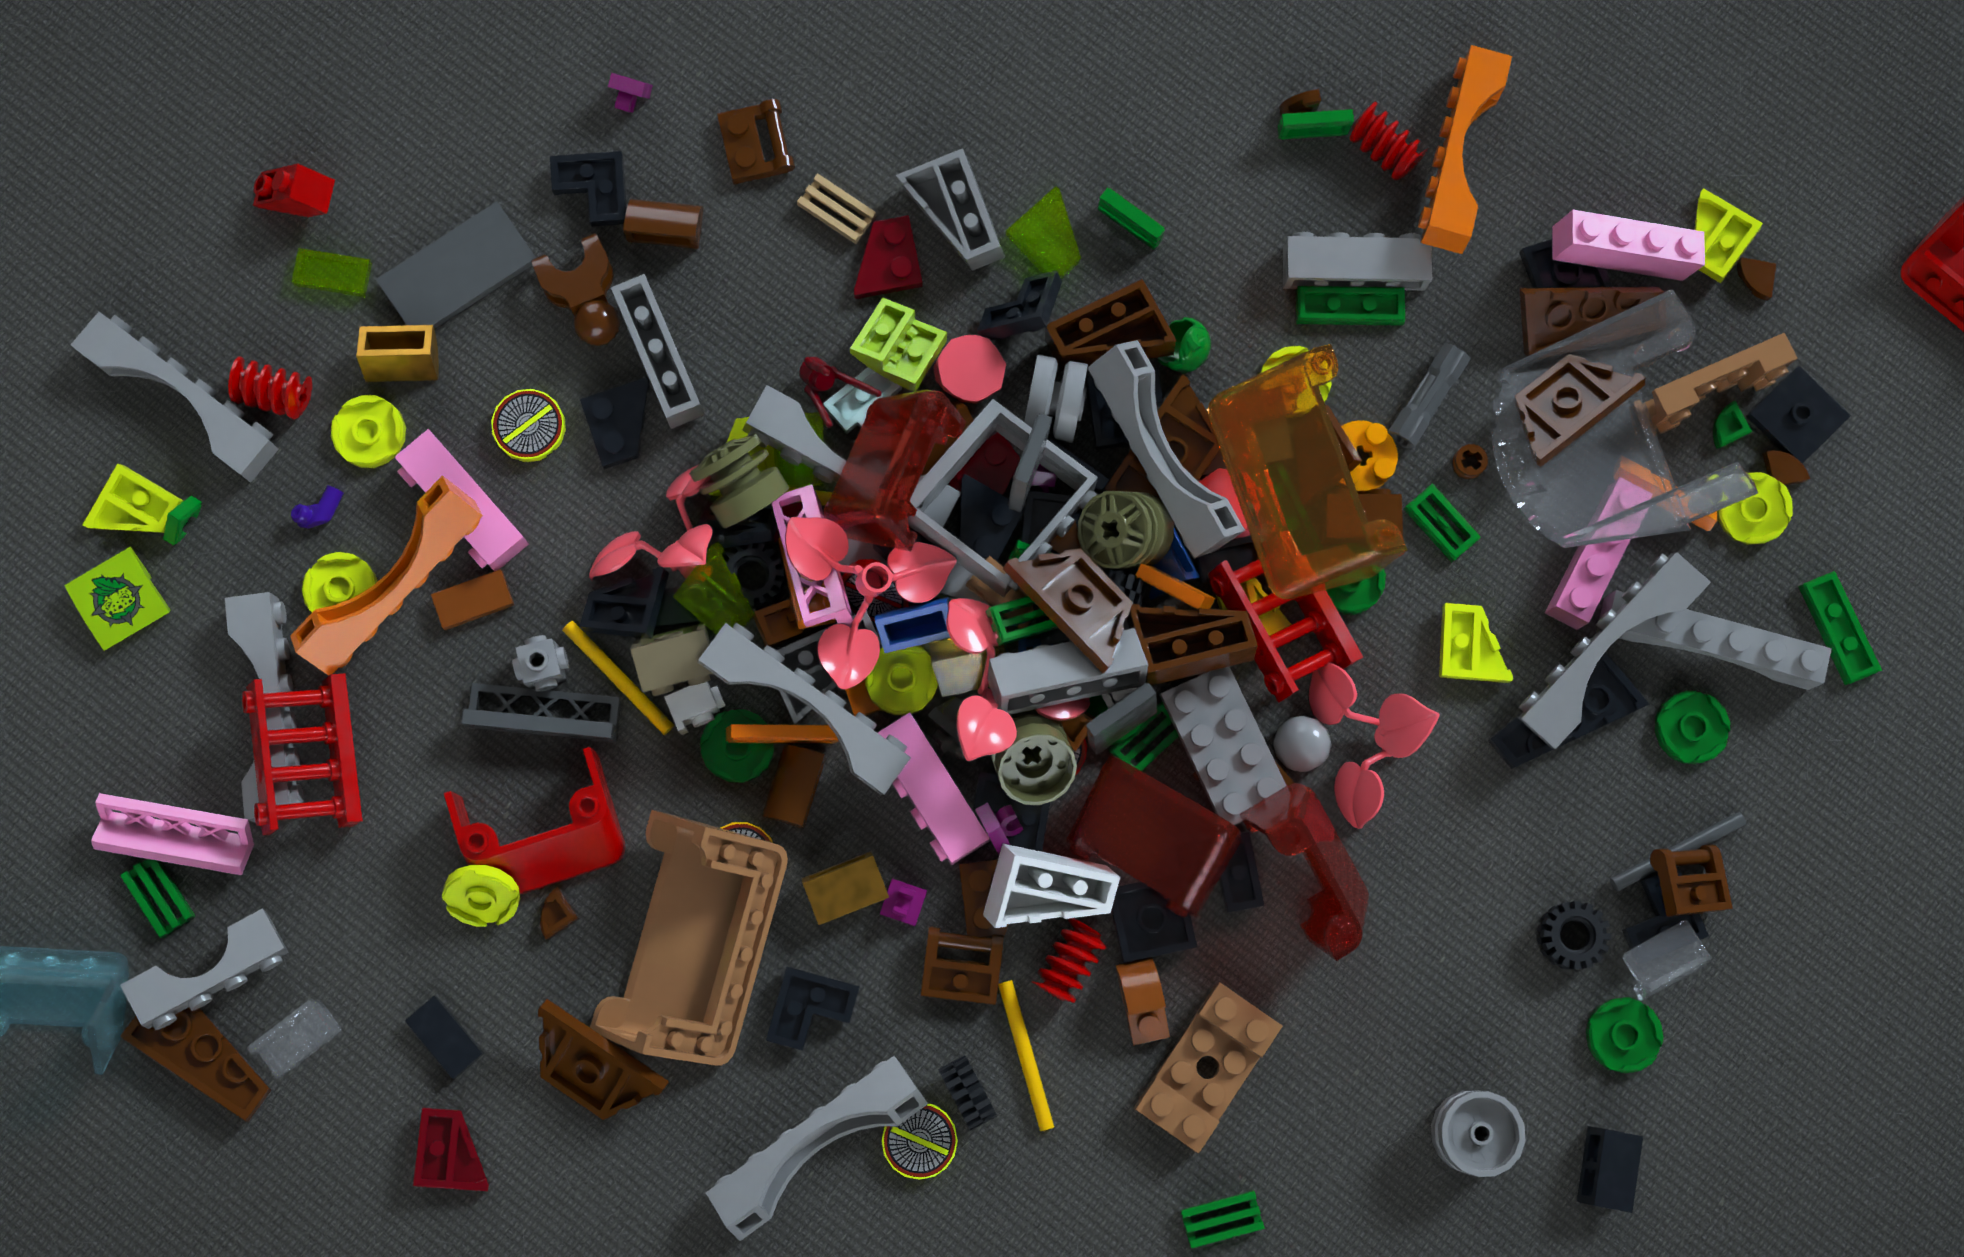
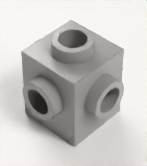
M545 635L535 636L524 640L525 645L515 647L518 658L512 659L514 673L517 680H523V683L528 688L535 689L536 692L547 691L558 686L557 683L567 681L564 670L569 668L566 650L564 646L559 647L552 638L547 639ZM544 657V662L541 666H533L532 659Z

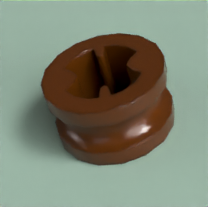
M1475 444L1462 446L1452 460L1454 472L1463 479L1478 477L1488 464V456L1485 450ZM1465 454L1468 458L1475 456L1478 461L1474 466L1478 467V469L1475 470L1472 466L1465 468L1462 462L1466 458L1462 457V455Z

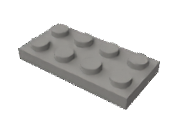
M1230 666L1204 673L1159 695L1223 830L1292 798Z

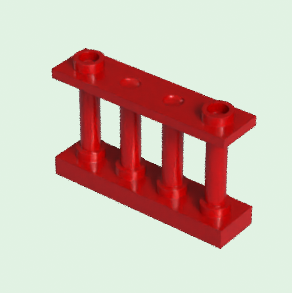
M1292 529L1280 534L1268 544L1269 555L1235 571L1232 570L1228 561L1225 560L1208 573L1213 592L1222 599L1227 610L1247 611L1258 645L1254 659L1264 675V682L1268 691L1275 695L1278 703L1299 691L1294 681L1326 666L1328 663L1335 664L1345 670L1363 658L1362 653ZM1275 567L1279 569L1287 586L1250 603L1240 584ZM1293 599L1297 601L1305 618L1269 636L1258 616ZM1311 631L1315 633L1323 647V651L1286 668L1277 648Z
M330 674L322 681V686H319L318 690L263 693L262 679H254L246 687L247 691L242 693V707L244 713H249L259 799V803L254 805V818L256 825L262 827V835H270L278 830V820L332 815L334 819L337 818L338 828L353 827L362 822L346 674ZM318 704L320 708H325L326 722L322 726L267 730L265 708ZM323 741L325 745L329 744L330 759H327L326 763L273 768L271 766L269 745ZM328 778L329 782L333 781L335 796H332L331 800L276 805L273 783Z

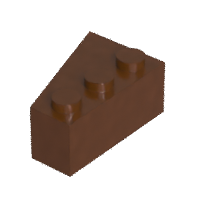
M1143 279L1047 324V327H1045V342L1053 357L1056 358L1061 371L1065 369V365L1069 361L1085 363L1089 367L1117 344L1138 340L1148 359L1174 355L1176 339Z
M1132 604L1129 615L1126 618L1129 629L1135 628L1148 662L1145 683H1149L1151 686L1253 661L1258 647L1247 611L1199 608V611L1178 610L1175 609L1176 607L1171 606L1147 608L1140 607V604Z

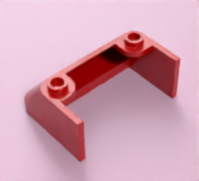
M1963 196L1908 256L1901 268V278L1909 288L1964 332Z
M591 747L583 749L593 785L578 790L571 797L569 811L572 824L500 846L498 836L492 827L484 823L470 824L462 796L452 791L444 793L458 845L467 865H488L501 869L514 879L519 886V893L521 895L619 862L625 853L626 846L598 753Z

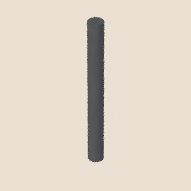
M1737 812L1668 849L1671 852L1700 849L1702 845H1708L1745 826L1746 820L1740 812ZM1649 858L1610 878V883L1614 890L1618 892L1653 874L1656 870L1651 866Z

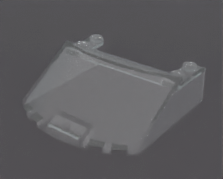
M1668 290L1504 367L1501 372L1498 399L1493 400L1492 409L1495 413V429H1492V443L1499 474L1509 496L1524 517L1540 533L1562 548L1691 530L1690 522L1758 494L1753 479L1745 472L1739 462L1730 464L1676 488L1641 389L1542 467L1536 464L1515 406V395L1568 354L1586 358L1587 361L1592 363L1600 362L1611 365L1614 372L1633 377L1634 370L1641 367H1649L1658 359L1676 351L1688 349L1694 339L1696 330L1690 314L1674 290Z

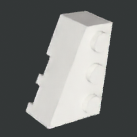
M1002 844L983 916L994 928L1007 927V924L1028 921L1031 924L1050 918L1063 917L1064 919L1111 913L1120 876L1107 865Z

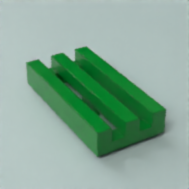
M1353 109L1282 114L1277 126L1278 139L1347 135L1354 122Z
M1106 188L1099 198L1100 201L1097 209L1155 250L1162 241L1165 227L1111 188Z
M1433 483L1404 507L1407 514L1451 563L1481 538ZM1428 496L1433 499L1468 540L1464 542L1445 519L1426 500ZM1418 505L1425 511V513L1434 521V523L1457 547L1456 550L1449 544V542L1441 535V533L1417 508Z
M1029 596L989 607L986 610L987 617L991 618L993 622L991 625L992 630L997 633L998 638L996 640L998 646L1054 630L1058 627L1052 620H1048L1012 632H1006V628L1047 616L1041 609L1002 620L1001 614L1034 605L1035 603Z
M1161 701L1157 705V713L1145 721V724L1136 735L1125 743L1114 745L1108 751L1129 772L1133 779L1179 737L1175 729L1136 766L1130 762L1172 723L1163 702ZM1163 712L1166 718L1124 756L1120 750Z
M147 859L133 866L132 870L120 875L160 938H165L196 917L161 861ZM151 867L181 912L182 916L178 919L147 872ZM136 877H140V879L146 886L147 890L153 897L154 901L162 911L163 915L169 922V925L165 926L157 911L155 910V908L149 901L148 897L142 890L141 886L135 879Z
M1251 1190L1180 1209L1190 1248L1265 1229L1256 1201L1255 1191ZM1246 1201L1249 1203L1250 1208L1195 1223L1191 1222L1190 1216ZM1250 1216L1253 1218L1252 1223L1195 1237L1194 1231Z

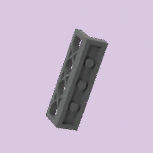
M472 683L469 709H463L461 724L470 729L616 743L621 698L550 690L536 692L535 689ZM480 693L496 694L504 705L495 712L478 710ZM502 695H511L514 697L507 702ZM523 697H531L539 705L540 709L533 715L517 714L511 706ZM539 698L552 700L543 705ZM562 700L569 701L577 710V713L569 719L554 718L548 710ZM576 702L588 704L581 709ZM596 704L611 705L609 723L590 721L585 713Z

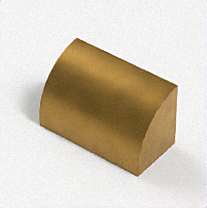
M433 325L361 326L359 328L356 357L365 382L438 380V346Z
M871 851L802 878L804 889L818 925L889 898Z

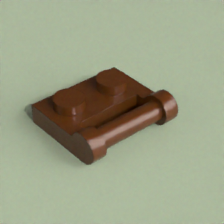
M769 99L758 105L717 113L733 185L788 173L795 169L793 157L788 154L779 116L782 113L779 100ZM766 119L775 159L768 162L764 161L755 122Z
M1702 845L1697 850L1671 852V850L1664 848L1652 851L1650 863L1653 869L1658 871L1667 917L1733 909L1722 855L1716 845ZM1696 864L1705 867L1706 874L1678 876L1676 866Z
M929 927L921 996L996 1005L1004 936L993 934L992 938L940 932V928ZM938 947L986 952L990 953L989 963L940 958L937 957Z

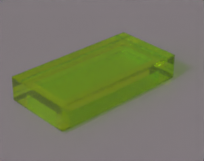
M298 248L291 283L298 287L365 297L372 262L370 259Z

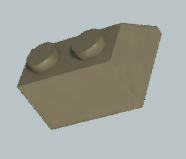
M705 622L653 635L652 639L642 638L633 641L630 650L642 693L652 691V695L656 696L673 691V684L688 680L689 686L711 680L709 674L713 673L698 663L699 658L710 645Z

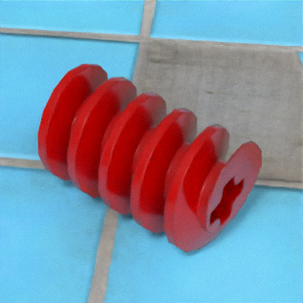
M1375 101L1353 124L1350 141L1357 143L1363 139L1360 150L1368 152L1373 149L1371 160L1377 162L1384 158L1381 169L1388 171L1395 167L1392 179L1399 180L1415 168L1428 151V148L1420 153L1416 152L1420 140L1416 139L1407 144L1406 139L1410 131L1405 130L1397 135L1395 131L1399 122L1395 120L1386 125L1385 120L1388 112L1384 111L1376 116L1374 112L1378 103Z
M239 356L235 359L228 380V392L232 402L236 404L244 402L245 405L251 408L258 406L259 409L265 412L272 409L276 415H284L286 413L291 419H297L304 413L312 394V378L310 376L305 379L303 384H300L299 372H293L289 380H286V370L284 368L278 369L275 376H272V366L269 364L264 365L259 373L257 361H250L247 369H245L244 358Z
M1069 918L1068 922L1074 928V931L1062 929L1060 934L1067 943L1055 942L1052 947L1059 954V957L1047 955L1045 960L1052 969L1039 968L1037 973L1044 982L1032 981V983L1062 1001L1075 1003L1076 998L1069 991L1070 988L1083 989L1084 986L1077 976L1090 977L1091 972L1085 966V962L1097 964L1099 959L1092 950L1099 949L1105 951L1107 947L1101 941L1100 933L1075 918Z

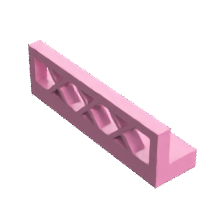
M812 484L786 492L771 504L803 622L807 628L835 618L837 623L851 627L853 615L841 573L832 568L831 573L826 579L810 582L800 577L787 554L785 533L786 525L790 518L783 515L782 507L802 501L803 509L798 517L825 518L818 495ZM823 581L825 584V588L821 587ZM803 587L808 588L806 593L804 592ZM816 592L828 597L831 607L810 613L808 605Z
M99 793L95 802L101 819L91 840L95 850L242 875L254 846L248 819ZM112 810H118L122 813L112 812ZM227 830L237 831L238 834L228 832Z

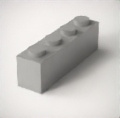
M1310 232L1294 233L1292 236L1287 237L1283 246V289H1296L1297 286L1405 287V290L1425 291L1432 281V246L1420 243L1421 236L1415 233L1403 234L1399 238H1387L1382 233H1369L1363 237H1349L1348 233L1343 232L1331 233L1328 237H1317Z
M645 274L611 287L670 428L673 429L704 416L701 404Z
M1131 628L1123 630L1121 639L1117 643L1112 657L1114 658L1113 663L1104 674L1070 640L1069 642L1052 646L1040 645L1033 650L1019 653H1003L989 659L988 682L994 700L998 704L997 709L1004 710L1010 715L1142 686L1146 682L1148 662L1136 630Z

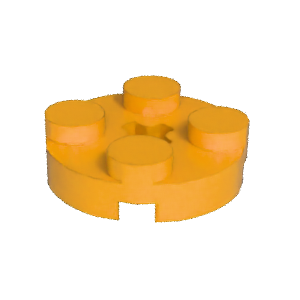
M1358 420L1342 425L1341 427L1356 451L1358 448L1363 449L1364 452H1368L1370 458L1366 460L1365 466H1360L1359 464L1339 485L1344 488L1354 489L1355 494H1367L1372 489H1380L1392 477L1398 462L1397 447L1392 436L1388 433L1386 427L1380 423Z

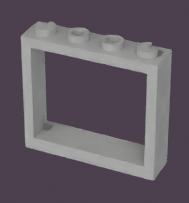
M992 399L900 503L899 518L932 544L956 557L957 563L1004 598L1011 589L1015 591L1020 589L1007 573L1003 574L923 513L994 431H997L1024 451L1032 428ZM1049 440L1046 442L1039 464L1054 473L1076 492L1019 557V562L1034 560L1039 554L1050 553L1052 549L1050 543L1057 535L1061 538L1064 537L1075 522V519L1072 518L1080 508L1083 510L1084 506L1097 495L1094 490L1098 477Z

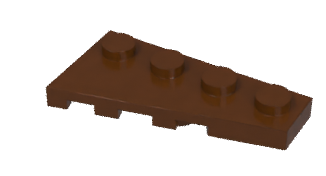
M1659 287L1519 288L1524 354L1529 359L1665 325L1664 291Z
M190 1007L182 1010L175 1014L177 1017L176 1021L159 1030H155L154 1027L147 1029L141 1026L136 1016L121 1034L120 1037L246 1122H249L271 1092L269 1086L200 1008L191 1011Z

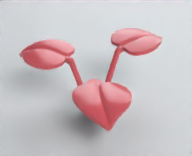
M694 466L679 475L669 486L666 497L670 501L676 499L677 507L687 530L679 540L668 546L661 553L645 541L639 540L641 535L638 531L623 534L612 540L598 554L589 573L591 581L596 576H603L618 570L634 556L636 550L640 549L646 550L658 558L657 563L661 567H670L673 572L679 570L691 586H697L706 581L714 572V567L706 558L707 547L713 533L712 528L708 524L693 528L685 508V500L687 497L697 494L701 486L708 482L711 477L708 476L694 482L689 475L697 467Z
M791 517L786 527L785 544L791 564L799 574L809 580L822 581L829 576L832 568L839 572L854 573L857 575L855 581L856 588L861 595L865 596L852 621L851 628L845 624H834L822 633L817 644V654L821 666L836 686L843 690L854 687L862 682L874 669L879 658L880 644L877 635L868 629H858L859 623L870 603H872L873 598L886 591L891 583L895 581L897 593L906 601L912 603L928 602L943 589L949 574L957 562L956 557L937 546L922 542H906L898 545L889 553L887 557L888 567L879 562L871 563L864 569L860 565H841L838 562L847 555L849 543L845 531L837 523L820 517Z
M958 598L948 603L946 623L952 641L956 646L968 653L979 654L985 650L987 651V660L981 686L977 690L980 696L966 698L959 706L957 712L959 742L966 761H971L982 756L1001 753L1010 748L1016 739L1017 730L1013 718L1006 711L997 709L998 704L994 700L991 689L988 688L989 659L995 657L993 646H998L996 640L998 638L997 633L993 632L991 627L993 622L986 614V610L990 606L974 599ZM1084 698L1035 710L1045 718L1064 721L1082 715L1089 708L1090 701L1089 698Z
M1328 663L1312 674L1309 688V703L1314 716L1320 722L1327 725L1339 723L1343 715H1345L1349 719L1378 726L1374 738L1376 744L1382 748V751L1364 760L1361 767L1355 762L1344 763L1336 775L1334 784L1336 802L1342 815L1353 827L1362 829L1379 812L1384 799L1382 781L1375 771L1368 770L1370 765L1385 757L1404 758L1412 755L1429 737L1440 714L1427 708L1415 698L1402 693L1392 694L1385 699L1380 708L1379 719L1354 713L1349 709L1357 699V691L1352 678L1339 666Z

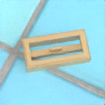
M817 173L813 179L814 182L805 189L803 197L800 196L797 200V205L857 244L876 218V212ZM818 189H823L824 191H826L827 193H829L830 195H832L833 197H835L836 199H838L839 201H841L842 203H844L845 205H847L848 207H850L851 209L865 217V219H860L859 217H857L856 215H854L853 213H851L850 211H848L847 209H845L844 207H842L841 205H839L838 203H836L835 201H833L832 199L818 191ZM815 198L857 226V230L853 231L811 203L810 200Z

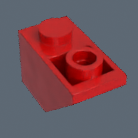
M298 163L263 171L254 184L255 198L253 206L303 217L327 214L335 179Z

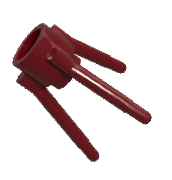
M806 357L799 370L800 378L807 384L804 392L811 398L827 428H831L833 423L818 396V392L829 390L833 386L835 379H839L875 397H880L882 394L880 390L839 371L836 367H830L818 357Z

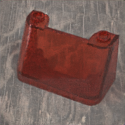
M929 389L878 398L869 406L865 421L833 493L824 507V518L837 523L845 531L847 539L911 552L918 535L916 532L909 530V516L915 517L917 512L910 499L935 443L946 445L947 436L959 438L966 424L964 418L944 393Z
M1111 755L1103 765L1066 839L1071 844L1069 850L1086 861L1091 856L1097 859L1101 858L1161 893L1168 900L1166 908L1183 918L1188 913L1197 918L1242 841L1240 830L1229 821Z
M1300 783L1287 785L1239 815L1248 831L1251 833L1260 831L1265 834L1277 852L1285 856L1303 853L1322 891L1307 899L1311 906V915L1308 921L1303 922L1300 926L1308 941L1338 961L1354 951L1362 940L1369 905V893L1314 791Z

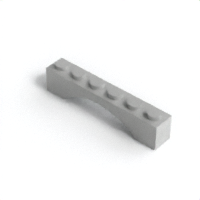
M98 312L71 343V346L109 376H132L150 379L167 385L185 396L202 419L209 436L212 453L251 483L279 450L270 441L273 434L256 421L252 426L248 425L241 419L245 413L227 400L222 405L213 397L217 392L201 379H198L194 384L186 378L185 375L189 371L172 357L165 362L157 356L160 349L147 338L142 336L139 341L129 334L133 328L119 317L114 315L111 319H108Z
M1139 341L1117 344L1091 364L1088 370L1094 379L1096 388L1105 398L1113 418L1119 423L1129 441L1131 450L1138 457L1147 473L1149 482L1156 489L1180 532L1184 545L1190 550L1192 556L1197 558L1215 552L1244 532L1245 529L1228 499L1212 492L1199 483L1182 466L1171 450L1162 430L1157 412L1155 370Z
M768 385L763 390L742 431L748 434L747 436L757 433L761 440L758 446L766 448L769 445L781 452L780 457L785 461L797 466L802 463L813 469L812 474L826 483L835 481L846 487L844 491L854 499L864 501L866 498L877 504V510L882 514L885 510L899 515L900 503L925 476L889 477L870 473L850 464L835 454L817 436L807 421L799 402ZM946 485L923 513L943 527L961 492Z
M1678 552L1671 553L1668 557L1662 553L1648 567L1647 570L1651 575L1641 585L1636 581L1622 595L1621 598L1626 602L1618 611L1615 612L1610 609L1597 622L1596 626L1600 630L1591 640L1586 636L1582 638L1570 652L1574 658L1565 667L1559 664L1545 678L1549 685L1539 695L1535 691L1532 692L1519 706L1523 713L1518 719L1551 748L1556 749L1581 722L1582 703L1587 683L1597 662L1610 645L1626 631L1645 620L1665 613L1686 610L1711 583Z
M1615 590L1604 598L1599 620L1610 609L1615 612L1618 611L1626 602L1621 598L1625 592ZM1689 609L1650 618L1629 629L1619 637V639L1630 642L1671 647L1711 656L1753 670L1773 681L1806 690L1824 684L1832 650L1829 647Z
M270 592L225 598L228 635L243 649L252 662L258 678L262 679L263 693L293 691L292 678L290 674H286L285 660L290 658V648L287 638H283L282 624L286 623L287 620L284 603L280 602L279 598ZM289 707L265 708L267 730L297 728L295 713L293 710L290 711ZM293 744L269 745L272 768L300 765L299 751L297 747H293ZM253 761L252 766L241 781L244 819L255 823L254 805L259 803L255 763ZM296 781L273 783L276 805L304 803L302 787Z
M725 623L701 655L698 663L728 685L752 684L767 686L788 693L807 704L825 720L837 736L846 755L850 773L880 795H885L911 758L904 753L907 746L890 734L886 739L874 731L877 725L862 713L858 712L856 716H853L843 708L846 702L832 691L827 690L823 694L812 686L816 680L797 667L793 672L784 666L782 662L785 658L770 646L766 645L762 650L751 642L754 635L738 623H735L733 627Z
M893 1056L887 1061L878 1063L871 1073L857 1083L845 1087L840 1095L827 1105L815 1109L809 1115V1118L794 1129L783 1132L778 1140L768 1148L750 1156L747 1162L732 1174L721 1177L715 1183V1186L706 1192V1195L726 1228L741 1241L772 1218L778 1200L791 1178L820 1149L836 1139L858 1130L879 1126H899L925 1107L928 1102L897 1058Z

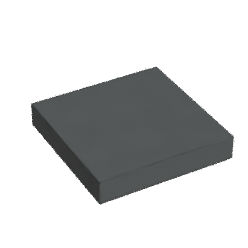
M1039 414L1036 417L1013 478L1008 501L1009 509L1020 513L1022 511L1045 450L1052 417Z
M1145 683L1087 723L1089 746L1096 755L1157 713L1156 692L1149 683Z

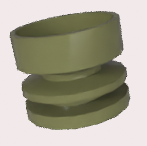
M757 433L745 438L731 440L705 456L702 462L689 473L694 482L708 476L712 478L699 489L701 494H709L716 490H719L722 494L710 506L722 528L732 526L755 514L778 499L789 489L788 484L777 467L759 471L757 466L769 455L766 449L752 455L748 453L761 442Z
M1105 491L1094 496L1084 506L1078 520V539L1082 550L1095 564L1103 568H1139L1140 564H1157L1168 553L1174 539V522L1163 502L1149 493Z
M1035 709L1010 714L1017 730L1016 739L1007 750L991 755L1002 789L1011 799L1026 805H1042L1055 801L1067 792L1075 779L1077 769L1074 752L1062 723L1043 717Z

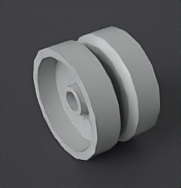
M1037 354L1024 422L1032 428L1037 415L1054 416L1055 421L1052 431L1054 440L1073 443L1077 421H1081L1087 388L1084 387L1088 364L1069 361L1065 365L1062 382H1056L1055 377L1058 367L1056 358Z
M1460 1091L1447 1097L1436 1109L1431 1123L1432 1143L1438 1156L1450 1168L1477 1177L1497 1176L1509 1170L1521 1157L1526 1141L1524 1122L1517 1108L1505 1097L1489 1091ZM1481 1127L1482 1133L1478 1134L1476 1139L1474 1135L1475 1129Z

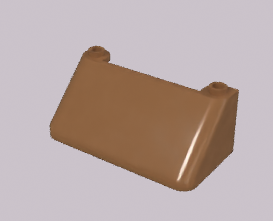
M651 810L646 827V840L650 847L664 852V856L624 997L611 996L603 999L594 1011L590 1028L604 1038L640 1054L715 1066L723 1065L733 1057L737 1047L786 871L787 853L782 846L769 841Z

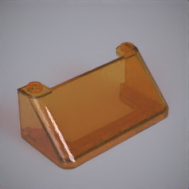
M1331 344L1313 348L1218 393L1210 401L1207 408L1212 429L1267 583L1272 593L1282 599H1293L1372 578L1408 551L1402 534L1394 523L1385 519L1368 522L1318 387L1329 383L1338 372V362Z

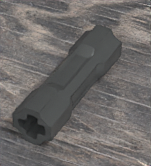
M1444 343L1408 404L1402 409L1389 429L1388 433L1392 436L1394 442L1403 448L1413 450L1429 426L1431 418L1448 391L1471 360L1466 352L1460 350L1455 345Z

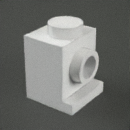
M708 682L688 686L664 696L675 725L681 735L688 733L686 725L691 723L694 727L705 725L714 720L713 714L720 712V708L725 707L718 687L710 688Z

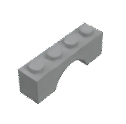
M262 908L227 927L228 943L226 951L219 963L203 975L192 978H179L169 975L159 967L154 966L122 983L120 986L141 1026L147 1029L154 1027L155 1030L162 1029L176 1021L177 1017L175 1014L188 1007H190L191 1011L199 1009L213 1000L211 995L223 988L226 991L236 989L248 981L246 976L258 969L266 972L283 962L281 957L289 952L268 913Z

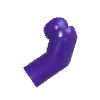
M327 485L319 503L308 506L296 505L291 511L292 520L299 527L307 529L328 523L332 519L344 492Z

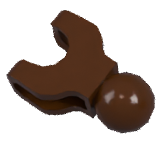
M594 233L582 238L581 243L584 248L585 257L582 264L575 270L564 272L556 269L545 254L532 259L533 268L548 301L558 307L567 308L572 311L575 317V332L580 339L586 343L599 346L608 344L616 337L620 327L619 314L608 303L606 298L607 291L613 281L614 272L597 234Z

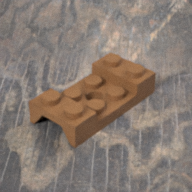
M1782 333L1652 391L1654 399L1635 406L1633 409L1646 434L1656 429L1662 434L1679 426L1680 421L1692 415L1690 409L1705 399L1706 394L1715 389L1720 393L1736 384L1741 392L1752 387L1758 392L1776 383V379L1789 373L1787 367L1798 358L1786 334Z
M1216 983L1133 1109L1199 1154L1220 1122L1219 1119L1259 1058L1264 1056L1283 1026L1222 983ZM1204 1056L1212 1057L1217 1063L1216 1074L1208 1079L1201 1077L1196 1068L1197 1062Z

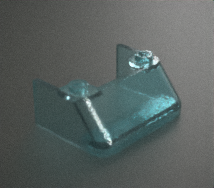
M0 946V1037L6 1033L11 1023L83 1027L81 1032L82 1040L86 1046L91 1048L95 1074L103 1075L123 1033L126 996L120 985L129 980L127 958L117 952Z

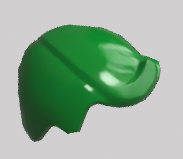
M1183 317V320H1175L1169 325L1176 339L1174 355L1158 357V362L1173 371L1188 373L1197 370L1206 362L1211 350V338L1201 322L1194 318Z

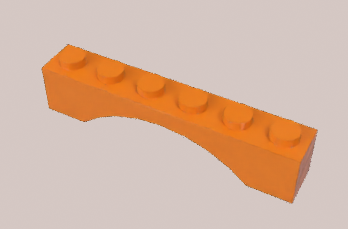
M1471 45L1466 57H1459L1453 78L1459 79L1457 87L1452 86L1446 107L1452 110L1450 117L1445 116L1439 137L1445 138L1443 147H1437L1432 167L1438 168L1436 177H1430L1425 197L1431 198L1429 207L1424 206L1418 223V228L1423 229L1420 242L1422 244L1463 254L1472 237L1478 204L1470 192L1464 174L1462 157L1464 137L1470 125L1482 113L1497 104L1506 86L1512 60L1510 55Z
M442 475L417 501L416 519L410 540L401 557L390 571L376 584L354 598L333 606L315 609L290 635L295 653L328 676L333 674L338 668L346 666L351 660L353 652L363 642L369 641L375 635L378 626L388 615L395 614L402 606L404 598L414 588H419L425 583L429 572L439 562L445 561L452 554L454 546L464 535L471 534L477 528L483 515L475 500Z

